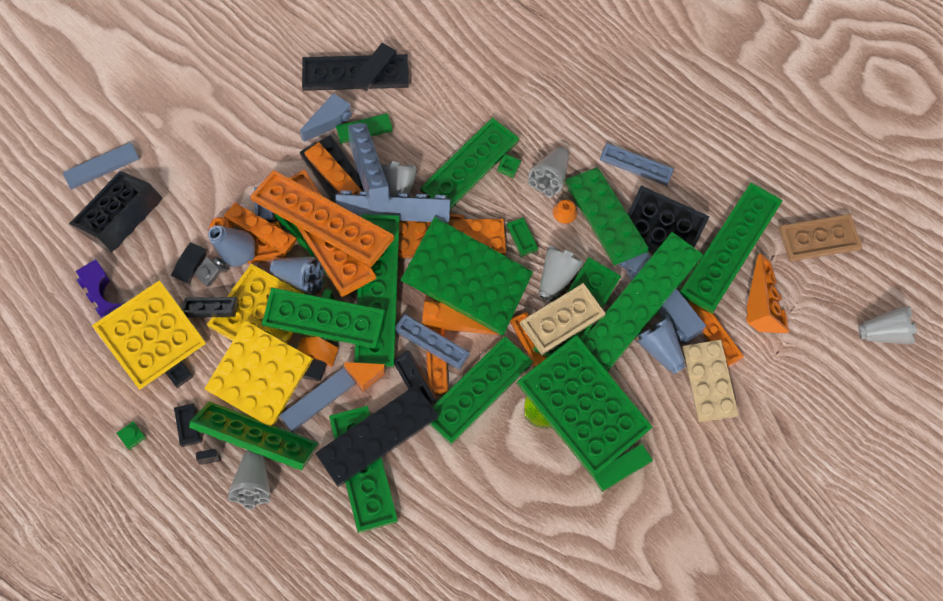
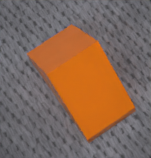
M320 337L301 338L297 350L311 358L326 362V366L333 367L339 348Z
M344 363L345 370L363 392L385 375L384 364Z

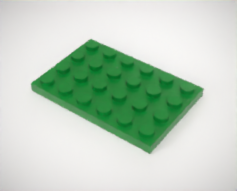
M434 217L400 281L503 336L533 271Z
M577 335L516 382L592 478L653 428Z

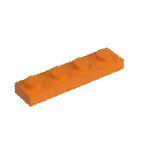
M319 142L304 152L308 160L337 193L341 194V190L352 191V194H360L362 190Z
M236 202L224 215V218L233 225L248 232L284 255H287L297 242L294 236Z

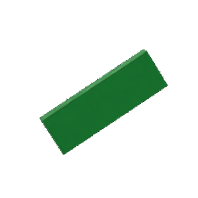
M388 113L336 126L340 144L349 142L348 125L356 123H366L371 137L393 131Z
M643 444L612 461L593 479L601 492H604L652 463L653 459Z

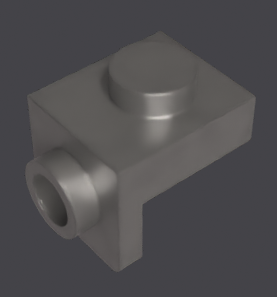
M206 257L194 275L206 287H210L221 272L227 273L229 269L221 258Z

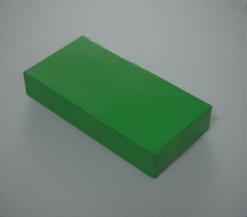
M524 217L506 224L520 257L538 251V246Z

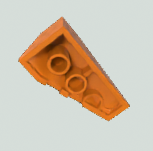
M762 254L757 256L747 303L746 320L758 332L788 333L789 327L786 311H781L779 301L782 300L781 294H778L777 289L774 287L777 281L771 262Z
M425 295L422 324L430 329L444 328L447 331L499 335L447 305Z

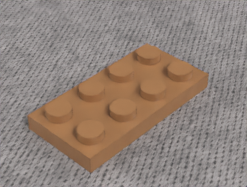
M851 214L779 227L780 236L789 262L857 251L862 248Z

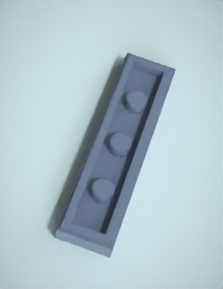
M130 142L62 173L69 188L72 190L139 160V157Z
M606 143L600 157V161L665 186L668 185L674 168Z
M406 314L403 315L395 327L396 333L459 371L470 356V352Z
M342 368L279 416L290 431L293 432L356 385V383L347 371Z

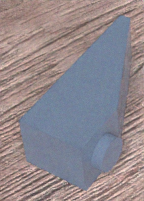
M333 93L300 130L302 141H308L335 129L337 125H341L345 121L347 122L352 115L351 105Z

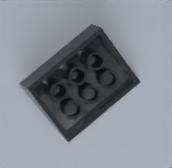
M119 171L69 224L94 243L112 253L133 232L136 226L146 218L149 212L157 207L163 198L150 183Z
M642 185L628 211V216L648 246V251L653 253L658 250L672 232L695 248L710 217Z

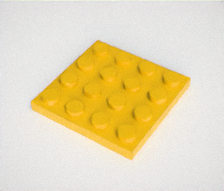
M250 264L227 296L237 297L240 300L236 316L212 317L207 326L233 341L243 323L247 321L287 344L293 336V332L262 326L271 288L301 294L304 293Z
M160 280L92 325L139 390L206 345Z
M245 321L204 389L258 421L274 426L313 359Z

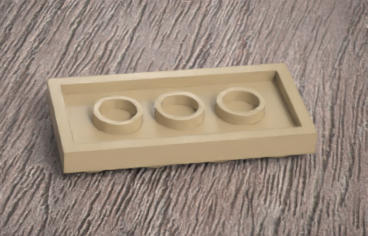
M583 283L520 322V325L541 355H544L603 318L606 313Z
M716 340L682 346L698 423L738 417L739 414L722 341Z

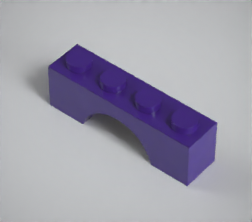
M96 259L75 271L79 276L76 279L82 289L86 287L88 290L86 296L91 303L95 302L98 307L95 310L101 318L125 304H114L104 300V291L110 280Z

